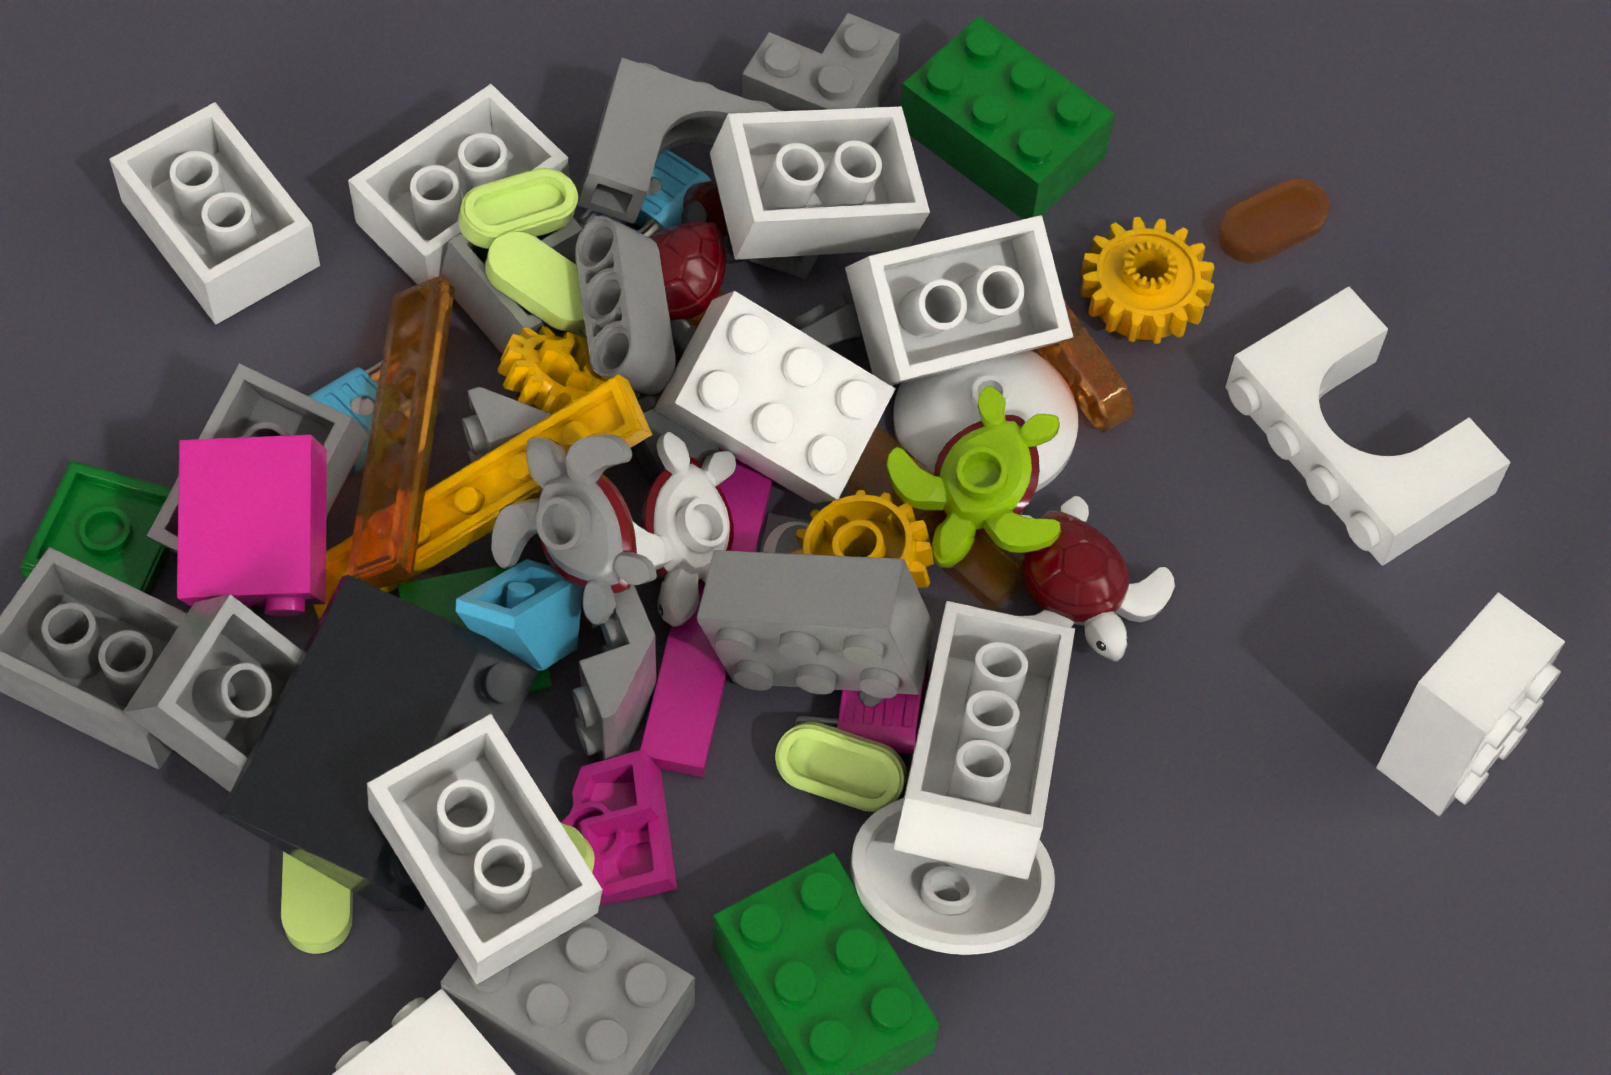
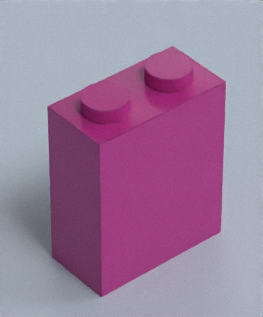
M312 435L179 440L177 598L192 607L194 602L231 594L246 607H265V614L283 617L304 615L305 605L326 604L327 449Z

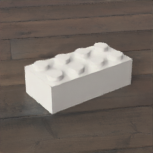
M946 601L893 850L1028 880L1043 829L1073 646L1074 628Z

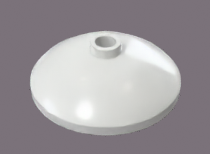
M1031 350L900 384L893 410V429L897 445L922 470L933 476L938 455L945 444L958 432L981 421L977 407L978 398L981 391L987 386L994 387L1004 397L1006 401V415L1019 416L1025 422L1036 414L1045 413L1059 417L1060 428L1058 434L1052 440L1037 446L1040 472L1035 492L1053 481L1071 457L1078 432V411L1074 396L1067 382L1056 368Z
M904 798L876 811L865 821L856 835L851 853L850 875L862 905L887 930L919 947L936 952L959 955L983 954L1002 950L1015 945L1032 934L1040 926L1050 908L1055 887V875L1049 854L1040 840L1029 878L1026 880L893 850Z

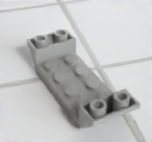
M482 387L468 390L471 416L462 418L463 430L470 448L469 451H466L468 464L486 455L551 414ZM634 585L623 592L613 593L616 606L606 623L595 625L585 615L591 629L601 626L607 644L601 646V654L579 661L581 687L572 690L579 717L575 718L574 721L584 752L587 756L597 753L600 761L627 754L652 704L656 688L655 633ZM583 590L581 607H582L583 613H584V615H585V612H584V609H583V594H584V590Z

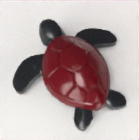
M699 201L691 202L684 207L681 214V224L666 228L649 237L656 242L660 253L675 358L677 360L681 359L697 329L688 319L703 313L708 309L711 301L717 298L723 284L726 264L739 263L746 260H735L729 235L723 237L716 223L709 222L708 214Z

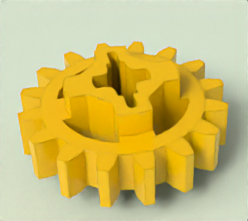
M542 326L538 334L528 327H524L520 335L513 333L497 369L499 374L506 377L503 383L504 388L520 392L519 402L529 406L534 405L538 409L550 414L555 413L608 380L593 371L586 338L564 331L562 337L556 336L547 326Z

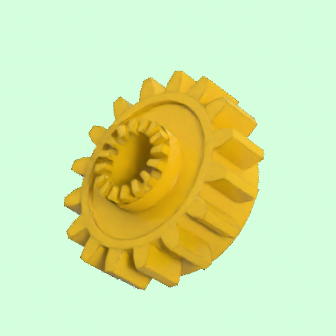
M1134 217L1132 228L1129 231H1125L1116 222L1111 224L1108 239L1096 235L1093 238L1090 253H1085L1080 274L1083 277L1080 295L1081 297L1091 298L1088 310L1091 317L1099 316L1106 324V331L1109 333L1116 331L1128 337V341L1131 342L1139 339L1152 340L1154 344H1158L1161 342V338L1171 334L1178 338L1184 336L1187 322L1196 325L1201 322L1205 306H1209L1215 285L1211 283L1214 264L1202 261L1206 248L1205 245L1197 243L1188 246L1185 243L1188 230L1184 227L1177 230L1173 235L1165 232L1166 220L1161 218L1155 223L1154 229L1145 228L1144 222L1140 217Z
M858 490L856 495L844 498L839 497L838 500L832 501L821 511L816 509L811 511L812 521L807 529H798L795 534L800 549L791 552V554L851 557L863 555L864 557L904 559L917 588H928L930 584L926 567L934 564V556L929 543L930 539L924 520L916 521L913 508L909 503L899 507L893 504L890 493L884 492L878 497L866 495L864 490Z

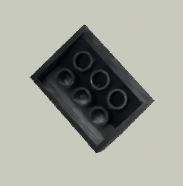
M344 575L340 579L219 815L386 911H423L426 906L425 900L368 809L367 783L492 714L507 738L539 671L482 635L357 578Z

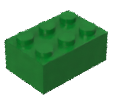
M981 16L972 21L902 83L900 102L911 137L1022 219L1043 215L1106 156L1115 115L1109 108Z
M834 852L713 915V946L789 1075H893L934 1052L940 1024L878 923L862 905L854 884Z

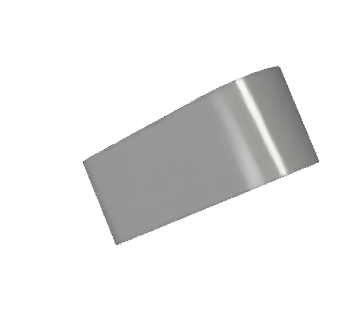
M598 216L591 219L584 226L578 236L575 247L590 363L593 371L599 376L609 380L615 375L620 374L629 380L633 391L642 395L652 396L658 394L667 386L675 369V350L659 249L656 242L651 238L608 216Z

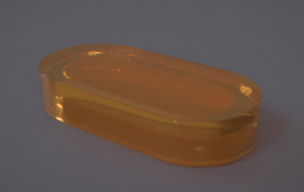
M1304 179L1286 180L1228 209L1223 216L1219 230L1220 245L1226 254L1237 261L1244 263L1264 261L1315 236L1322 230L1330 209L1328 196L1320 186Z

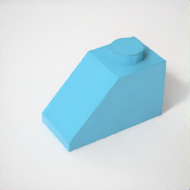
M526 559L456 599L455 611L469 630L488 638L536 670H545L577 649L583 587L565 579L552 566Z

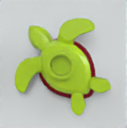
M987 386L981 391L978 398L977 407L981 421L958 432L945 444L938 455L934 476L922 470L903 449L896 447L888 455L886 471L896 494L904 503H909L913 508L941 510L945 518L937 526L932 541L934 560L939 568H951L961 562L970 551L976 535L988 534L998 547L1014 553L1037 551L1051 546L1058 539L1061 533L1060 522L1054 519H1035L1021 516L1032 500L1038 486L1040 469L1037 446L1052 440L1058 434L1060 428L1058 416L1045 413L1036 414L1025 422L1019 416L1006 415V401L1004 397L994 387Z

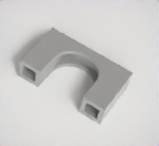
M621 57L607 96L577 205L634 224L648 192L656 159L667 149L689 143L714 145L728 113L777 112L782 110L773 108L770 104L763 101L749 100L719 90L705 82H695L662 71L648 63H637ZM819 255L749 259V261L806 279Z

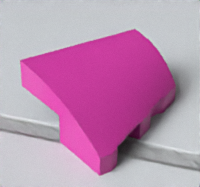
M643 749L582 766L571 793L573 807L570 814L561 823L577 829L593 848L595 862L592 874L603 889L600 905L676 890L677 883L661 770Z

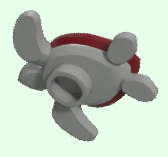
M592 434L578 439L570 446L567 454L559 443L550 438L533 437L528 439L526 462L531 478L543 489L540 499L521 500L507 505L499 512L492 533L491 550L497 564L504 569L516 565L529 539L538 533L544 554L552 567L565 579L585 588L583 609L586 617L595 625L606 623L616 606L613 593L628 590L632 585L646 584L657 577L652 561L646 556L637 554L633 519L623 496L617 487L602 474L609 467L630 461L632 451L628 444L619 436Z

